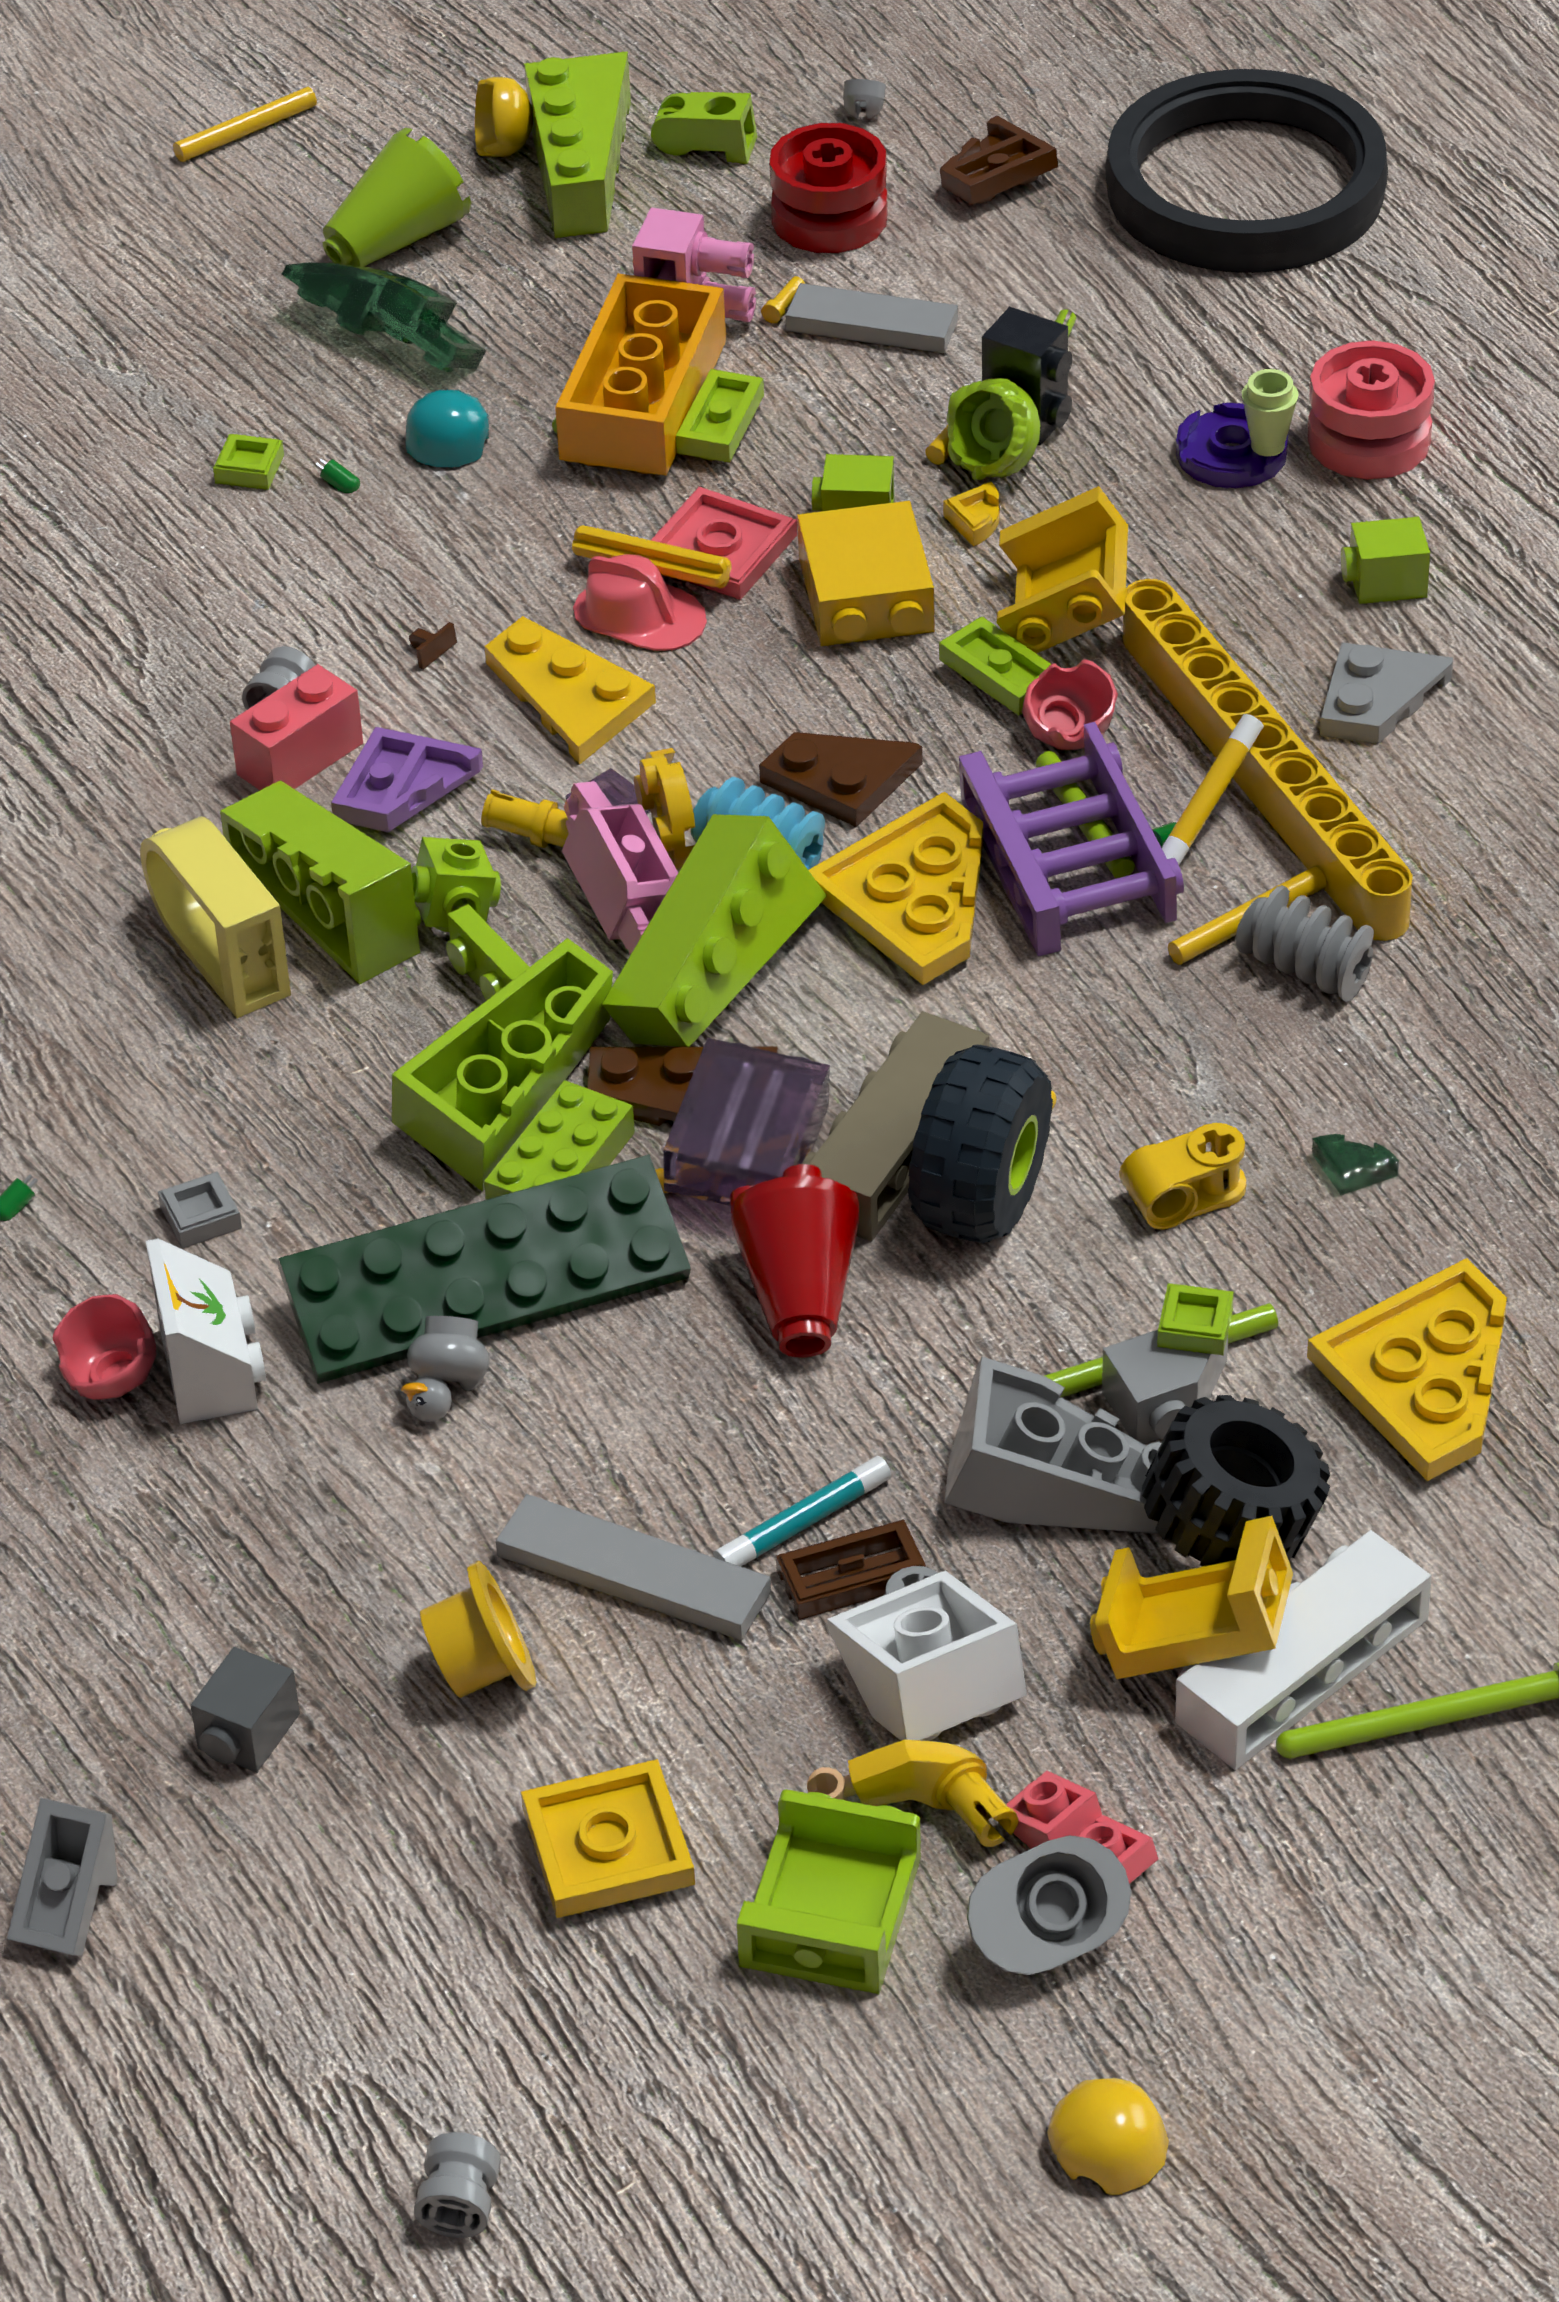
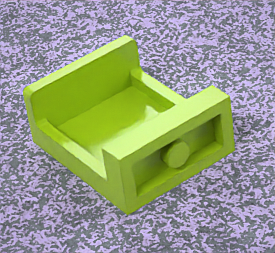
M784 1789L778 1801V1830L754 1902H743L737 1920L739 1967L880 1994L921 1860L920 1817L914 1813L903 1812L892 1806H872L835 1799L819 1792L804 1793Z

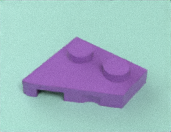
M375 727L331 802L332 813L348 824L389 832L478 774L483 768L482 749Z

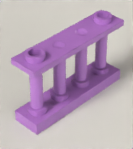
M1095 722L1084 724L1085 756L1003 776L1000 771L992 773L982 751L959 756L961 801L966 809L983 821V846L1038 957L1061 951L1060 925L1066 924L1069 916L1151 895L1164 922L1168 923L1177 920L1176 895L1184 892L1183 877L1177 860L1175 858H1166L1123 776L1122 761L1117 746L1113 742L1106 744ZM1091 779L1099 794L1023 815L1020 810L1011 811L1009 807L1010 799ZM1108 817L1112 819L1119 833L1046 853H1041L1038 848L1031 850L1028 845V838ZM1131 856L1139 873L1063 893L1059 888L1051 889L1048 884V877Z

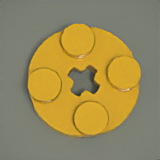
M673 748L647 752L645 759L639 761L640 775L634 776V787L638 804L642 805L644 811L650 810L653 827L676 870H680L695 846L686 847L684 832L696 826L683 768L680 762L672 763L675 751Z

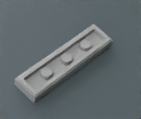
M529 1494L525 1495L496 1539L498 1557L739 1640L744 1638L771 1593L770 1576Z

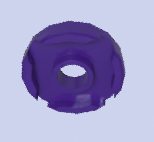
M1221 403L1214 405L1213 412L1205 413L1201 416L1200 409L1190 414L1178 427L1176 458L1181 469L1193 479L1213 487L1237 489L1259 485L1275 477L1286 463L1288 435L1285 441V448L1278 455L1262 456L1252 450L1244 404ZM1226 443H1237V444H1240V445H1238V446H1227V445H1223V444H1226Z

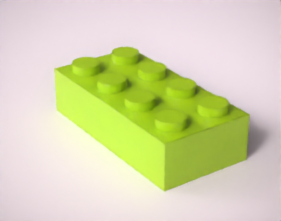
M564 1080L484 1180L486 1200L609 1166L635 1133L633 1105Z

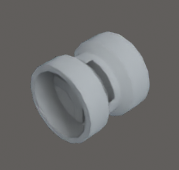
M281 646L274 648L262 662L260 673H256L243 689L242 700L246 710L314 667L315 664L312 659L292 647Z
M460 2132L440 2134L431 2140L424 2161L425 2174L429 2178L422 2182L419 2187L414 2205L415 2218L422 2226L434 2233L455 2238L473 2237L484 2231L488 2225L492 2206L491 2197L488 2195L487 2190L491 2189L496 2183L501 2164L500 2153L495 2146L481 2137Z

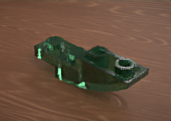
M308 262L289 264L285 266L282 272L284 277L299 287L297 294L301 298L316 306L328 307L337 314L335 321L343 328L359 335H364L366 331L386 332L401 342L407 344L414 343L425 351L423 358L440 370L452 372L454 368L477 369L487 351L448 323L457 304L456 302L412 278L382 269L334 263Z

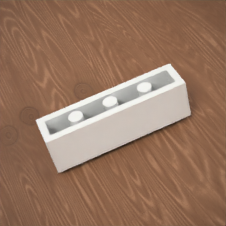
M1372 1530L1368 1531L1349 1547L1344 1545L1337 1548L1318 1571L1302 1583L1295 1582L1290 1585L1275 1649L1189 1665L1183 1668L1176 1679L1175 1723L1236 1771L1277 1739L1282 1732L1291 1728L1426 1622L1429 1615L1432 1575Z

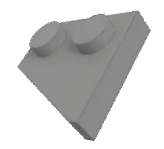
M1342 642L1321 715L1320 736L1379 744L1395 730V725L1398 721L1410 717L1423 706L1424 693L1436 683L1445 687L1451 681L1453 658Z

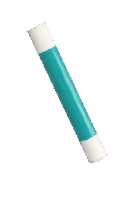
M875 1456L713 1552V1557L738 1566L747 1564L891 1479V1471L888 1464L882 1457Z

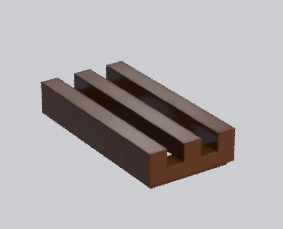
M904 1519L776 1555V1571L780 1580L785 1581V1591L789 1600L793 1599L794 1611L798 1620L886 1595L887 1582L894 1573L911 1566L926 1567ZM900 1547L898 1550L864 1559L866 1556ZM838 1565V1567H835V1568H831V1569L824 1570V1571H821V1572L813 1573V1574L806 1575V1576H803V1577L800 1576V1575H802V1574H806V1573L813 1572V1571H816V1570H820V1569H823V1568H827V1567H830V1566Z

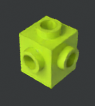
M422 837L416 866L412 867L411 871L414 899L425 926L449 932L447 914L467 904L486 922L489 908L496 907L499 902L501 879L499 872L493 871L481 841Z

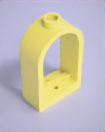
M201 816L173 828L161 829L151 837L144 839L140 848L142 869L151 898L164 925L236 1018L242 1017L291 996L280 905L210 820Z

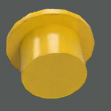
M478 1560L467 1567L471 1587L420 1611L425 1636L442 1674L458 1697L462 1698L509 1675H512L519 1687L527 1691L535 1687L537 1683L535 1669L528 1648L497 1582L487 1567Z

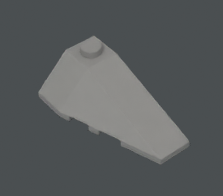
M981 1357L976 1367L950 1453L944 1503L1007 1523L1157 1533L1155 1527L1158 1522L1149 1519L1144 1509L1147 1499L1142 1496V1485L1161 1442L1150 1443L1147 1446L1115 1428L1119 1418L1100 1408L1095 1416L1060 1397L1065 1387L1043 1375Z

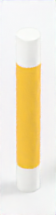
M1249 714L1242 715L1163 844L1162 850L1167 859L1175 858L1180 865L1263 729V723L1256 717Z

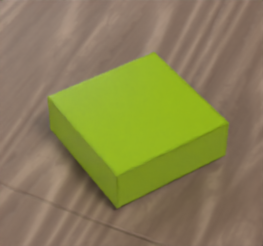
M229 434L213 467L215 484L269 490L284 457L283 440Z
M1168 1283L1158 1327L1157 1347L1223 1356L1233 1311L1234 1291Z

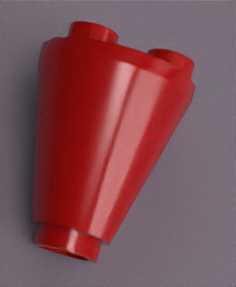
M798 1164L785 1169L782 1174L783 1177L757 1183L754 1186L736 1188L730 1194L732 1231L771 1335L779 1342V1349L785 1355L807 1358L826 1352L831 1347V1338L837 1331L859 1225V1202L857 1194L848 1186L829 1178H822V1172L819 1167L809 1164Z

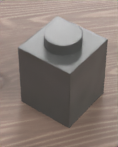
M235 1646L190 1705L198 1749L204 1751L217 1762L223 1764L234 1763L256 1773L259 1772L300 1715L294 1670Z

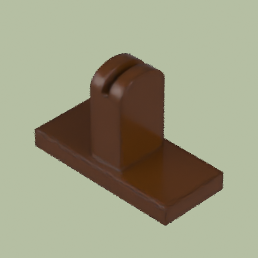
M447 623L435 634L417 628L409 635L411 645L416 648L419 668L424 670L457 643L453 623Z

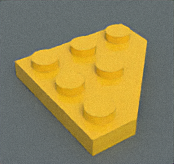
M945 791L809 869L811 875L827 895L821 903L922 985L970 958L983 848V821Z
M1465 1258L1308 1339L1307 1358L1394 1448L1429 1481L1480 1454L1482 1451L1506 1315L1507 1297L1468 1258Z

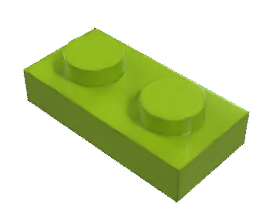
M710 369L676 434L677 453L701 457L705 460H718L730 463L764 397L763 378Z
M982 616L939 642V660L1018 716L1023 714L1022 708L1026 688L1051 665V663Z
M469 904L447 914L450 941L446 943L448 958L459 974H468L480 987L486 1001L529 968L522 958Z

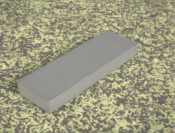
M800 283L786 314V331L945 353L958 322V305Z

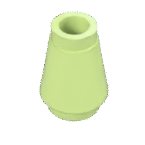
M1264 369L1253 373L1249 377L1248 383L1242 390V399L1252 450L1262 456H1275L1280 454L1285 448V441L1298 400V390L1287 373L1276 369Z

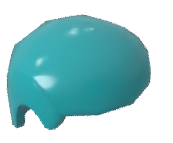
M437 390L427 393L423 398H419L411 407L406 419L405 446L407 453L416 461L434 467H459L475 462L483 455L485 439L489 438V415L478 398L460 390Z

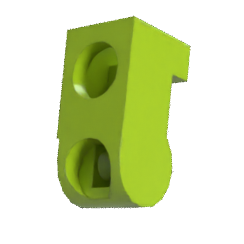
M691 92L670 94L661 103L651 128L653 143L666 154L678 156L684 155L691 150L725 151L727 162L740 164L748 163L758 137L751 93Z

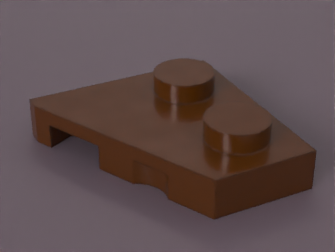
M793 732L759 764L760 783L857 827L923 764L922 746L914 742Z

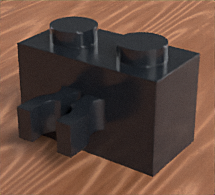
M1009 306L982 336V381L997 378L1008 379L1029 395L1038 410L1040 420L1038 445L1041 446L1057 427L1061 428L1066 423L1072 408V398L1068 395V374L1072 365V353L1068 351V326Z

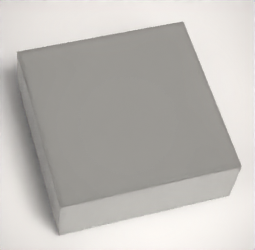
M218 1171L158 1191L160 1208L181 1248L242 1228L240 1212Z

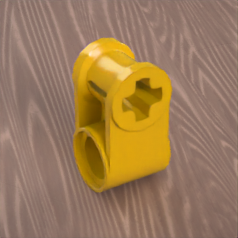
M1224 1123L1205 1124L1189 1133L1158 1144L1146 1145L1133 1151L1122 1163L1119 1177L1128 1194L1151 1227L1162 1230L1173 1228L1185 1220L1216 1209L1230 1207L1242 1199L1246 1192L1247 1182L1244 1172L1240 1169L1239 1162L1244 1157L1245 1140L1243 1134L1233 1126ZM1210 1142L1211 1152H1206V1144ZM1228 1179V1187L1224 1189L1223 1180Z

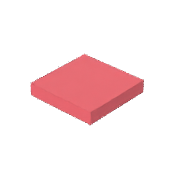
M698 487L651 541L728 558L731 561L732 569L729 574V582L724 588L711 587L694 582L690 583L741 600L797 536V520L703 487Z

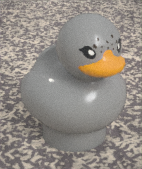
M451 1316L426 1317L424 1334L414 1340L409 1346L407 1353L408 1366L414 1373L418 1374L419 1378L413 1383H407L401 1387V1391L407 1394V1407L418 1420L435 1422L447 1414L452 1398L451 1391L444 1381L459 1382L463 1390L472 1391L482 1383L489 1367L490 1359L485 1346L477 1340L478 1321Z

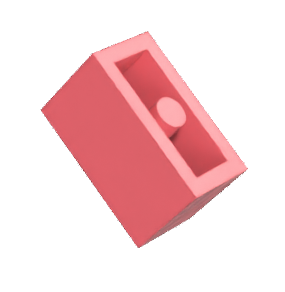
M319 664L230 721L236 773L258 790H262L280 780L295 789L363 744L358 690Z

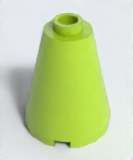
M406 127L396 132L324 226L323 235L325 241L323 242V248L328 257L341 268L348 266L351 269L358 270L461 220L470 212V196L462 201L457 190L464 183L461 175L449 158L426 136H422L418 141H415L408 137L413 129Z

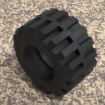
M1217 1395L1215 1401L1207 1397L1194 1400L1191 1407L1184 1406L1177 1413L1145 1475L1146 1479L1142 1485V1496L1147 1499L1144 1505L1147 1517L1158 1522L1155 1530L1163 1540H1171L1176 1545L1174 1548L1176 1552L1185 1558L1191 1556L1199 1560V1566L1204 1567L1236 1560L1246 1521L1272 1516L1290 1561L1291 1558H1295L1330 1489V1485L1327 1483L1330 1477L1329 1466L1320 1460L1323 1452L1317 1442L1309 1441L1305 1437L1308 1432L1300 1424L1289 1422L1284 1418L1285 1414L1274 1407L1269 1410L1259 1406V1401L1244 1397L1243 1401H1236L1231 1395Z

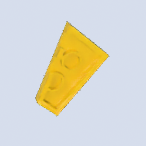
M524 616L484 646L486 664L521 702H529L541 714V724L552 735L558 733L566 741L569 754L579 765L656 703L654 684Z

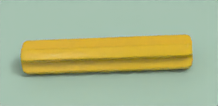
M585 525L579 526L574 532L572 551L578 556L592 559L595 556L611 558L624 554L640 555L648 558L659 569L661 575L717 588H724L729 582L732 564L725 557Z

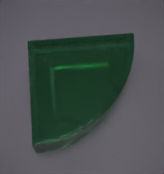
M1341 1134L1323 1135L1312 1139V1155L1340 1195L1398 1176L1399 1160L1390 1150L1380 1144L1374 1143V1147H1370L1361 1143L1345 1141V1135Z

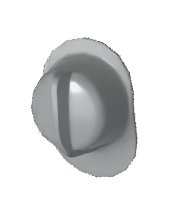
M1069 1835L1049 1840L999 1863L981 1876L969 1896L967 1921L973 1942L988 1961L1006 1972L1028 1976L1049 1971L1101 1946L1118 1933L1129 1913L1131 1888L1124 1866L1110 1849L1093 1839Z

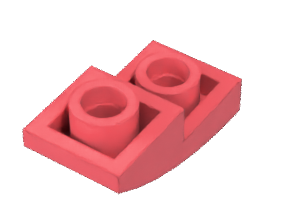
M1047 1770L1006 1804L1018 1816V1825L1013 1833L1030 1849L1049 1840L1069 1835L1093 1839L1114 1853L1126 1870L1129 1884L1158 1860L1152 1837L1102 1815L1095 1792Z

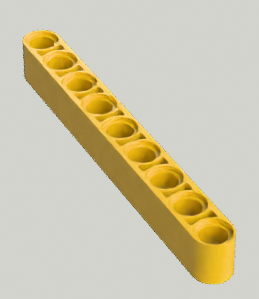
M1142 579L1129 584L1126 588L1125 615H1123V644L1128 652L1216 758L1243 714L1252 715L1263 723V729L1242 761L1233 779L1307 869L1317 866L1322 870L1327 881L1324 890L1342 912L1351 917L1353 925L1357 930L1361 926L1369 925L1374 930L1373 940L1380 941L1393 940L1404 935L1409 928L1413 877L1407 865L1173 587L1158 579Z

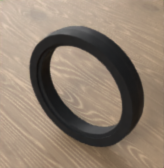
M1229 69L1205 72L1177 79L1148 92L1130 105L1119 117L1111 132L1105 174L1108 199L1116 219L1133 238L1160 255L1190 266L1223 272L1262 273L1292 269L1315 263L1344 250L1362 237L1374 224L1382 208L1388 178L1386 142L1377 121L1359 102L1342 91L1320 81L1286 72L1261 69ZM1250 120L1296 127L1327 140L1348 160L1353 170V176L1343 190L1334 198L1306 212L1275 219L1232 220L1198 214L1166 201L1145 181L1140 172V166L1154 147L1176 133L1210 123Z

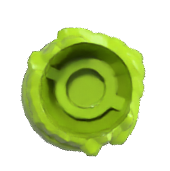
M997 378L972 382L970 385L960 387L950 395L946 417L949 438L948 453L955 465L971 471L974 480H983L985 477H1007L1017 473L1026 466L1034 455L1039 442L1040 420L1033 400L1022 388L1008 379Z

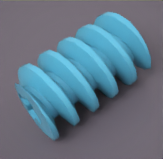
M733 776L726 780L720 788H709L700 797L693 809L696 827L691 828V835L695 842L699 839L713 814L769 816L808 870L818 865L820 861L825 829L823 814L812 811L805 816V810L802 805L792 802L785 807L782 796L771 794L765 798L763 788L755 785L745 790L744 781L740 778Z

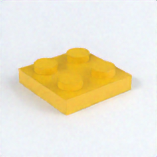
M658 1759L521 1791L523 1812L556 1918L695 1885L694 1865Z

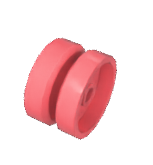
M1375 340L1350 342L1329 350L1315 362L1310 376L1309 400L1312 408L1308 416L1307 439L1311 454L1324 467L1343 476L1360 479L1392 478L1414 469L1426 458L1431 444L1432 418L1430 412L1434 403L1435 379L1431 366L1418 353L1399 344Z

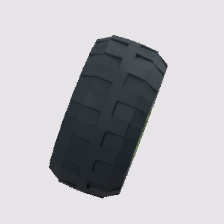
M977 1044L955 1052L954 1055L949 1056L944 1062V1066L940 1073L937 1074L929 1096L924 1103L918 1129L915 1133L912 1158L909 1165L908 1196L912 1203L911 1208L922 1220L925 1227L952 1237L984 1244L993 1239L1007 1236L1012 1231L1014 1225L1018 1224L1027 1203L1030 1201L1041 1170L1050 1132L1053 1106L1051 1081L1047 1078L1048 1075L1036 1064L1035 1060L1011 1051Z

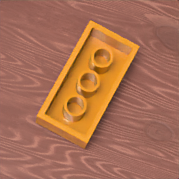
M617 274L555 406L559 460L582 463L588 466H603L637 471L642 474L667 476L677 453L676 434L710 369H714L726 342L724 288Z

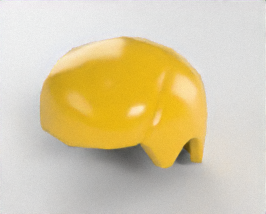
M491 77L482 79L477 84L474 120L475 145L478 155L491 157L510 156L523 147L532 131L533 111L527 92L514 79Z
M1124 2079L1084 2080L1076 2084L1055 2106L1047 2130L1052 2152L1057 2156V2161L1072 2180H1076L1079 2176L1090 2178L1097 2182L1105 2193L1109 2195H1120L1148 2184L1165 2165L1169 2140L1162 2118L1148 2094L1140 2086Z

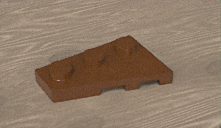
M778 1046L590 1047L587 1089L633 1105L634 1120L657 1126L669 1120L699 1127V1136L720 1141L725 1133L753 1140L754 1149L775 1145Z

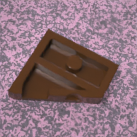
M997 115L987 122L988 135L981 142L978 138H970L961 147V152L952 156L940 168L942 188L971 205L982 204L994 199L998 193L1017 185L1032 183L1038 179L1039 175L1058 168L1057 149Z

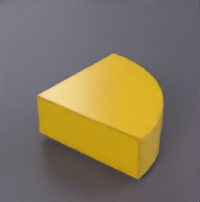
M992 482L943 501V516L973 547L989 538L999 524V493Z

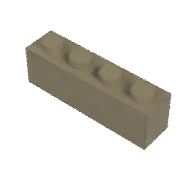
M922 1011L907 1032L901 1031L897 1034L891 1045L889 1056L878 1071H871L865 1077L859 1096L847 1112L841 1111L832 1123L829 1137L817 1153L812 1151L804 1159L802 1164L814 1165L821 1169L822 1178H829L844 1184L857 1194L859 1225L856 1236L872 1242L908 1193L909 1165L912 1158L915 1133L918 1129L924 1103L929 1096L937 1074L940 1073L944 1066V1062L949 1056L954 1055L955 1052L970 1048L972 1045L989 1046V1034Z

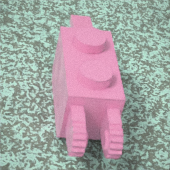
M595 781L574 783L571 788V795L566 799L564 805L568 818L566 826L569 835L563 846L562 853L608 939H621L625 948L629 950L630 955L674 882L678 871L641 804L612 806Z

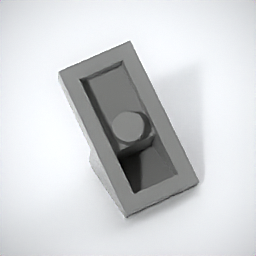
M40 1798L7 1939L70 1955L83 1956L99 1885L116 1886L118 1878L112 1814L47 1798Z

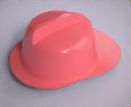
M624 554L611 558L593 557L588 565L586 589L578 595L573 606L575 620L583 628L654 651L676 650L692 644L702 635L707 624L705 608L696 597L682 589L666 584L659 569L648 558L640 555Z

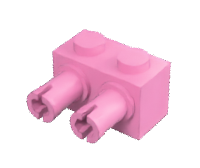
M651 207L632 245L634 276L724 288L725 318L751 322L755 312V287L718 284L717 282H710L709 277L706 276V272H716L749 278L754 264L753 243L732 242L708 237L707 233L704 232V217L702 214Z

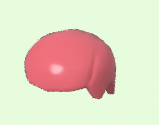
M1084 659L1077 666L1071 668H1061L1053 663L1026 688L1022 713L1029 730L1036 739L1060 750H1079L1084 748V724L1095 722L1102 736L1108 730L1118 693L1111 675L1093 661Z
M118 1294L92 1296L70 1308L56 1326L53 1334V1341L60 1359L59 1369L62 1376L72 1390L78 1391L80 1396L93 1400L122 1397L142 1384L147 1379L157 1355L154 1333L144 1314L136 1303Z

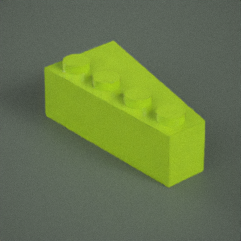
M628 51L566 59L551 57L540 62L524 63L526 92L533 111L532 135L555 238L608 232L615 194L616 173H619L620 149L626 133V116L629 114L631 106Z
M281 780L220 810L223 836L279 903L280 908L359 985L420 953L417 926L421 924V916L415 904L410 862Z
M719 814L711 816L602 1003L633 1044L690 1047L827 897L769 816Z
M566 938L392 1074V1123L483 1192L485 1189L484 1180L562 1082L567 1079L610 1021V1014L602 1003L612 988L613 971L573 941Z

